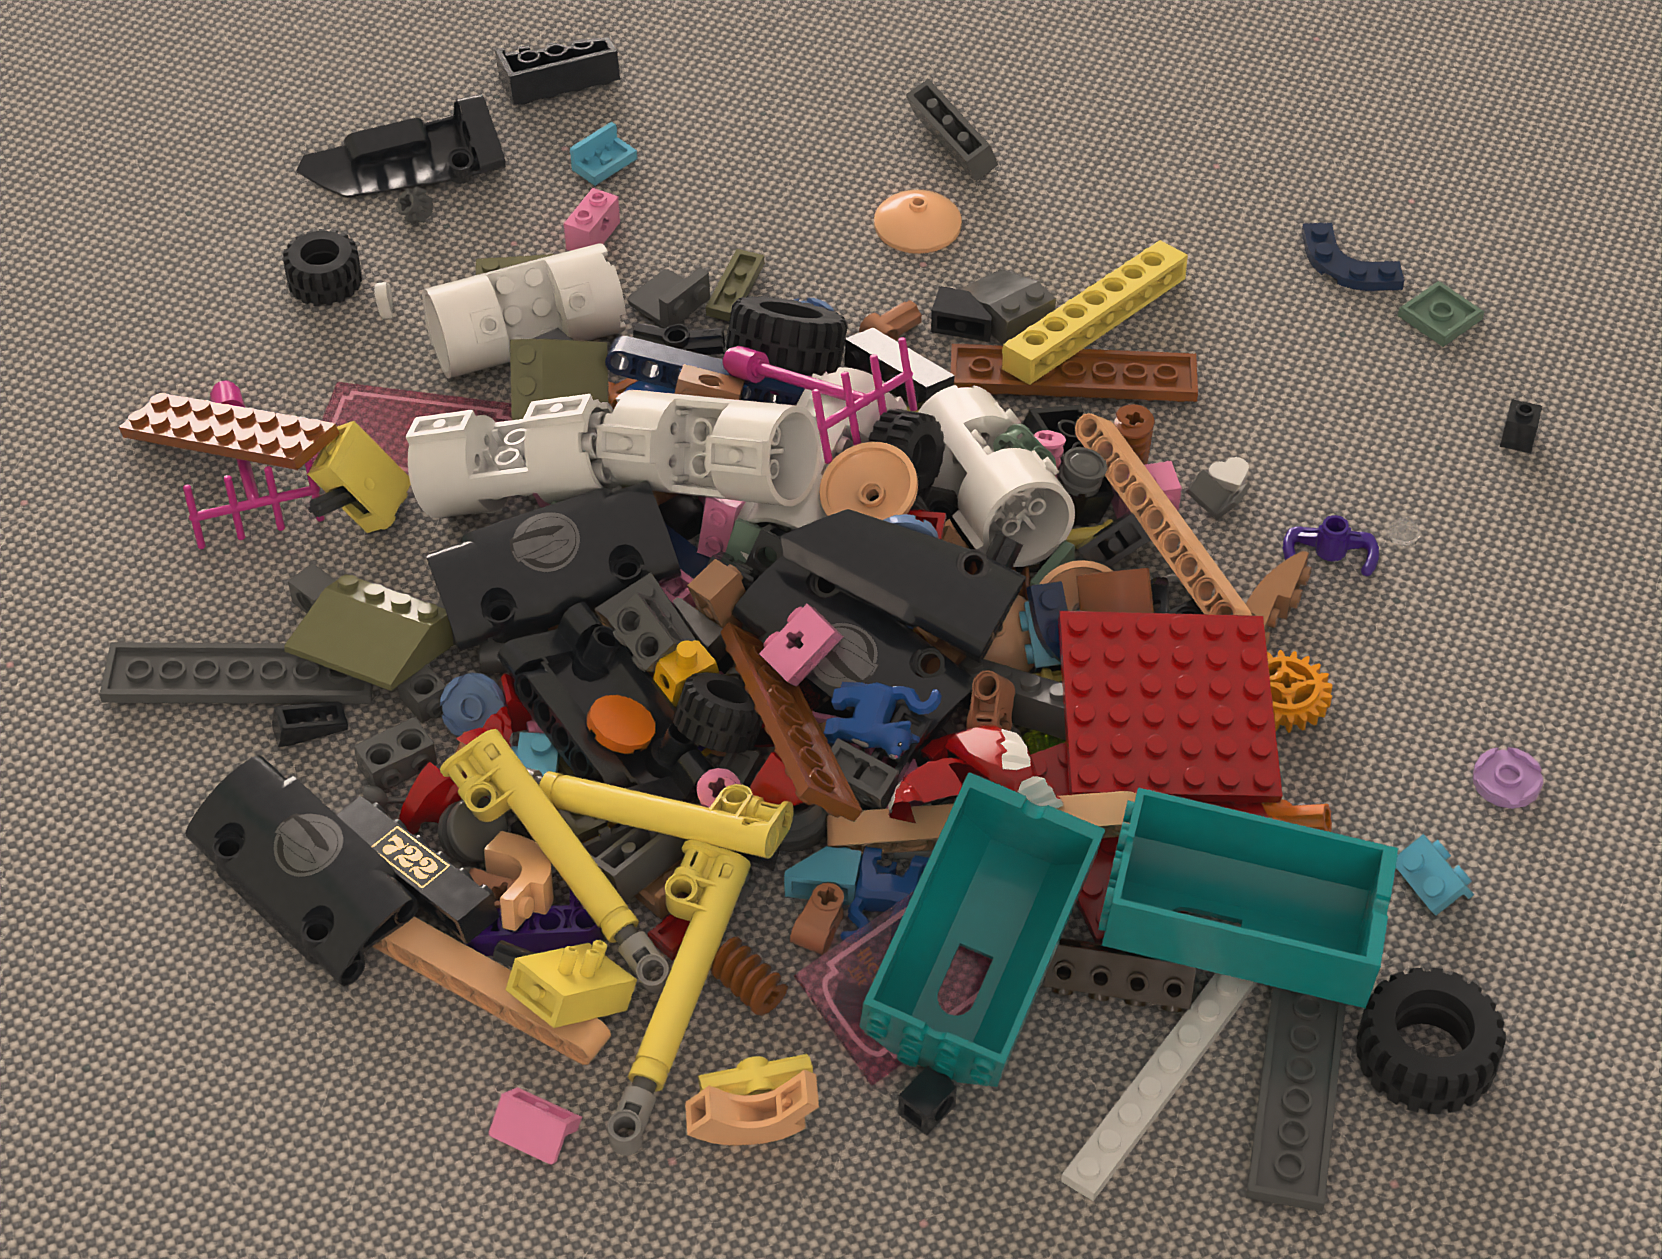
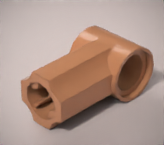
M911 300L904 301L881 316L877 313L869 314L862 321L859 333L875 328L897 341L901 334L922 322V315L914 302Z

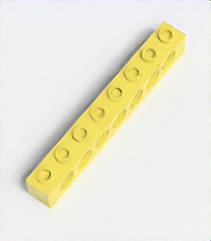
M1159 240L1092 286L1087 287L1083 292L1068 300L1053 312L1048 313L1044 318L1029 326L1014 338L1009 339L1003 344L1002 369L1031 385L1182 282L1186 276L1188 255Z

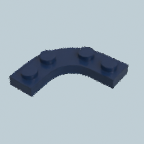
M1303 223L1302 237L1305 252L1309 262L1321 275L1326 273L1337 279L1338 285L1350 289L1363 291L1403 290L1405 281L1400 261H1358L1348 257L1339 249L1332 223Z
M1062 581L1029 586L1026 588L1036 635L1051 658L1055 657L1061 663L1058 616L1060 611H1068Z

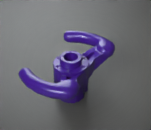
M1338 515L1326 517L1323 524L1319 525L1318 528L1291 527L1283 539L1282 550L1285 560L1296 554L1295 543L1298 542L1315 547L1317 555L1323 560L1330 562L1339 561L1344 558L1347 550L1362 547L1367 550L1366 562L1361 568V574L1366 577L1373 573L1380 556L1378 543L1372 534L1351 531L1348 521Z

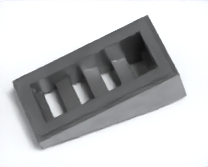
M677 597L673 601L676 611L695 639L704 646L716 663H718L728 653L720 633L723 628L686 601Z

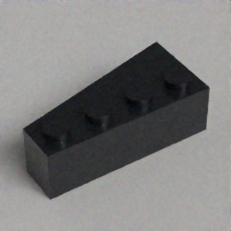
M609 37L576 40L572 42L571 46L558 44V42L547 43L545 49L530 50V45L518 46L519 51L505 53V48L495 49L499 79L513 105H525L531 101L554 98L559 94L572 91L579 92L588 87L608 85L613 81L621 80L618 53Z
M1081 404L1029 409L1023 425L1028 427L1032 434L1042 430H1049L1061 433L1065 437L1064 452L1060 457L1061 465L1068 450L1076 447L1085 448L1075 434L1076 422L1084 413ZM1105 476L1102 479L1098 493L1094 496L1085 497V494L1079 493L1077 497L1069 494L1075 508L1074 525L1101 522L1114 497L1110 482Z

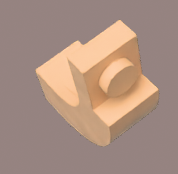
M500 831L484 848L486 872L514 881L500 897L502 928L516 931L526 919L530 918L533 912L546 915L550 910L554 899L552 865L535 841L521 835Z
M803 1070L777 1089L758 1095H736L708 1086L685 1102L687 1135L706 1142L731 1146L764 1144L792 1136L806 1128L805 1116L819 1108L816 1074Z

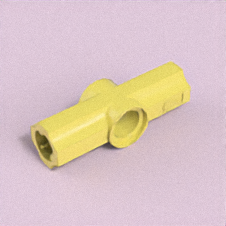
M808 1054L768 1061L765 1057L754 1056L742 1060L736 1068L698 1075L700 1092L706 1087L712 1086L736 1095H758L777 1089L803 1070L813 1073V1067Z

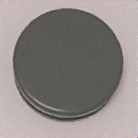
M484 797L480 798L477 808L487 806L491 800ZM463 800L449 805L443 811L438 823V837L443 850L451 859L462 864H475L485 861L484 848L500 831L508 832L504 814L491 822L480 821L473 815Z

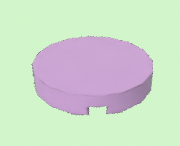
M1498 747L1480 755L1474 766L1473 783L1477 792L1486 801L1498 807L1514 809L1525 807L1536 800L1543 786V776L1539 763L1530 754L1517 748L1508 747L1507 750H1498Z

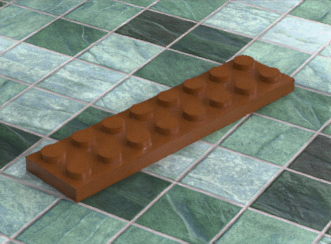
M952 343L950 373L955 375L954 386L956 385L957 388H973V385L991 394L1114 398L1118 400L1138 399L1147 401L1197 402L1198 398L1196 353L1082 349L1029 385L1002 369L1003 346Z
M166 393L153 396L147 405L130 414L128 420L119 426L124 438L294 470L300 469L339 435L336 424L331 422Z
M728 622L720 632L726 644L725 649L732 656L736 664L735 669L745 683L744 688L754 701V709L761 716L765 724L764 730L771 737L775 745L774 750L781 757L785 765V773L792 780L796 788L795 794L807 805H818L833 817L839 818L842 816L855 822L863 811L799 685L794 686L788 683L759 654L765 647L763 646L764 643L757 636Z

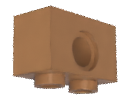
M684 364L677 380L675 394L741 400L745 380Z

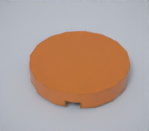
M620 695L603 696L593 703L587 715L589 731L592 729L596 734L595 739L611 751L623 754L634 753L635 750L639 749L642 751L648 747L655 734V721L651 713L642 704L628 697Z

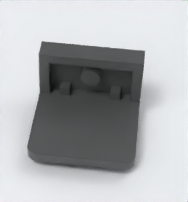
M700 267L684 279L673 271L665 269L629 295L628 304L664 328L678 324L710 299L709 272Z

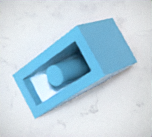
M826 846L785 870V897L809 900L813 890L818 885L833 883L843 891V904L850 905L854 900L856 885L860 877L861 851L852 850L848 847L836 848Z

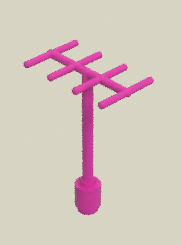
M904 337L898 339L903 372L882 384L878 356L876 354L870 355L875 389L867 394L852 390L849 372L847 371L841 373L842 387L770 365L765 353L743 346L729 348L723 356V367L731 376L753 383L761 382L766 376L812 391L817 426L826 464H830L833 460L827 429L849 417L853 445L861 444L856 412L877 399L880 416L884 412L887 413L884 394L905 382L909 410H917L912 379L913 372L911 371L906 338ZM821 394L846 401V407L825 419Z
M220 381L214 385L210 393L211 402L245 408L241 391L234 383ZM312 458L305 463L307 474L313 465ZM236 459L247 500L237 502L232 477L229 475L224 477L229 500L228 505L197 511L191 486L184 485L183 491L197 546L199 549H204L206 545L200 524L201 520L232 514L237 538L243 540L245 539V532L240 512L272 504L277 529L282 531L285 529L280 502L310 495L312 499L320 496L319 486L307 475L309 486L277 493L272 467L267 466L264 468L269 495L260 497L250 461ZM324 516L316 517L317 521L322 522Z

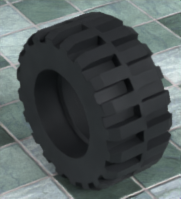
M741 297L732 305L725 346L727 350L732 347L743 346L760 351L767 355L770 365L807 376L813 375V373L822 376L825 372L828 374L835 373L840 368L848 324L845 318L837 312L815 306L814 304L777 297Z
M1420 967L1409 969L1408 974L1399 971L1390 975L1389 982L1387 980L1381 981L1375 987L1374 993L1370 995L1367 1006L1363 1010L1357 1034L1356 1054L1357 1058L1361 1061L1360 1068L1364 1076L1367 1078L1372 1077L1370 1084L1378 1093L1384 1091L1388 1094L1387 1100L1396 1105L1399 1102L1408 1105L1407 1110L1418 1112L1419 1109L1428 1110V1114H1441L1442 1109H1447L1448 1113L1460 1111L1464 1103L1466 1106H1471L1479 1101L1481 1094L1487 1093L1492 1086L1504 1052L1506 1032L1503 1030L1504 1020L1502 1014L1499 1011H1495L1496 1003L1488 994L1483 996L1481 994L1482 988L1473 981L1470 984L1463 980L1464 976L1456 972L1450 975L1443 973L1441 968L1432 967L1431 971H1423V968ZM1414 1024L1432 1025L1443 1029L1453 1036L1461 1046L1462 1051L1446 1057L1425 1055L1410 1047L1402 1039L1398 1031Z

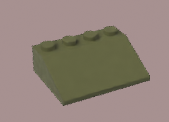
M510 339L512 420L524 419L533 401L591 394L593 400L599 399L601 403H609L608 369L605 365V359L608 354L607 342Z
M345 574L322 591L284 645V650L290 654L392 691L426 664H429L452 647L453 632L444 608L410 597L408 594L384 588L382 585L367 582L354 575Z

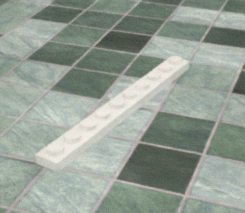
M1215 973L1192 1003L1190 1009L1185 1012L1062 1173L1061 1182L1092 1201L1096 1199L1256 986L1257 982Z

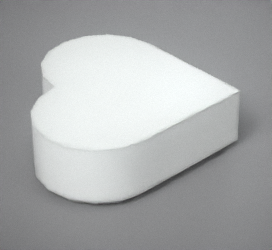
M387 282L376 283L374 285V292L380 318L390 319L392 318L393 306L390 284Z
M1233 457L1226 462L1213 463L1209 467L1208 474L1224 489L1235 492L1243 486L1248 475L1249 465L1244 459Z

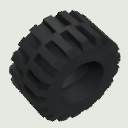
M319 229V231L315 232L311 230L306 232L307 234L298 235L295 237V241H290L287 244L288 248L284 249L283 263L288 289L297 300L301 299L302 303L305 304L313 303V306H320L321 304L330 306L334 302L341 303L345 301L346 297L354 295V290L359 289L360 282L362 281V272L358 249L355 241L352 238L349 239L347 234H338L337 230L326 231V229Z
M889 409L887 413L884 412L880 416L879 421L875 422L873 431L870 432L868 438L869 442L887 443L902 450L909 457L918 476L917 495L923 494L927 491L928 487L934 484L943 463L945 444L943 443L944 434L941 431V425L934 416L901 409Z
M710 672L695 673L686 679L673 716L674 725L688 739L706 748L726 753H743L746 750L750 751L753 749L763 725V720L755 711L754 701L745 690V683L728 675Z

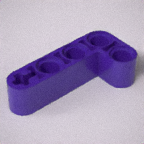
M570 889V905L551 906L546 915L533 912L530 918L526 919L516 932L502 928L501 908H497L500 917L468 944L464 942V944L485 956H493L494 949L501 940L534 953H542L585 943L592 945L596 940L604 941L602 929L598 928Z

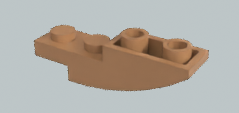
M1301 551L1275 567L1257 585L1246 602L1252 616H1263L1266 648L1271 633L1268 632L1269 627L1275 628L1279 618L1287 620L1291 608L1297 609L1303 592L1299 588L1301 585L1307 586L1312 567L1307 566L1309 552Z

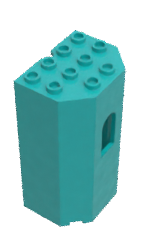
M968 772L864 1000L859 1027L889 1052L897 1055L896 1058L905 1065L911 1067L920 1065L924 1068L928 1065L937 1073L946 1074L951 1080L959 1083L998 1087L1094 863L1105 829L1049 805L1044 807L1035 805L1025 795ZM960 945L993 960L972 1008L965 1014L951 1015L940 1007L938 993Z
M1138 788L1135 802L1127 801L1098 927V930L1105 931L1102 946L1366 1008L1381 967L1388 921L1387 913L1392 895L1399 848ZM1178 911H1188L1239 923L1241 927L1178 913Z

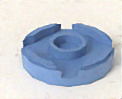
M468 673L456 677L445 686L440 697V706H442L443 711L441 716L450 732L459 737L465 731L483 727L486 720L492 714H496L500 708L506 706L503 691L493 679L484 674Z

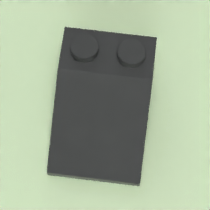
M1001 269L960 289L969 291L992 316L991 335L1002 345L1044 318L1048 313L1053 312L1056 305V298L1038 281Z

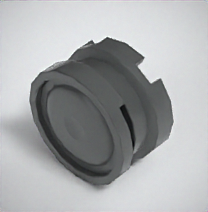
M1076 447L1068 450L1063 458V464L1060 466V472L1057 474L1058 481L1062 482L1064 489L1071 495L1078 497L1080 493L1085 494V497L1094 496L1098 493L1102 479L1106 474V461L1096 451L1088 448Z

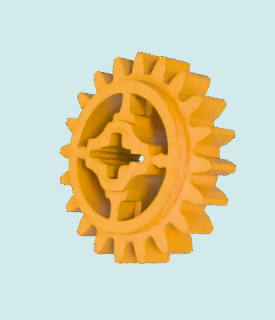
M1282 650L1278 651L1277 657H1273L1267 652L1275 730L1277 731L1280 725L1285 726L1288 733H1291L1293 725H1297L1304 731L1307 721L1314 726L1317 725L1318 717L1325 718L1327 708H1330L1332 700L1331 692L1333 685L1328 683L1329 674L1320 673V663L1310 666L1309 656L1304 657L1302 660L1297 659V652L1295 651L1291 653L1290 657L1285 656Z

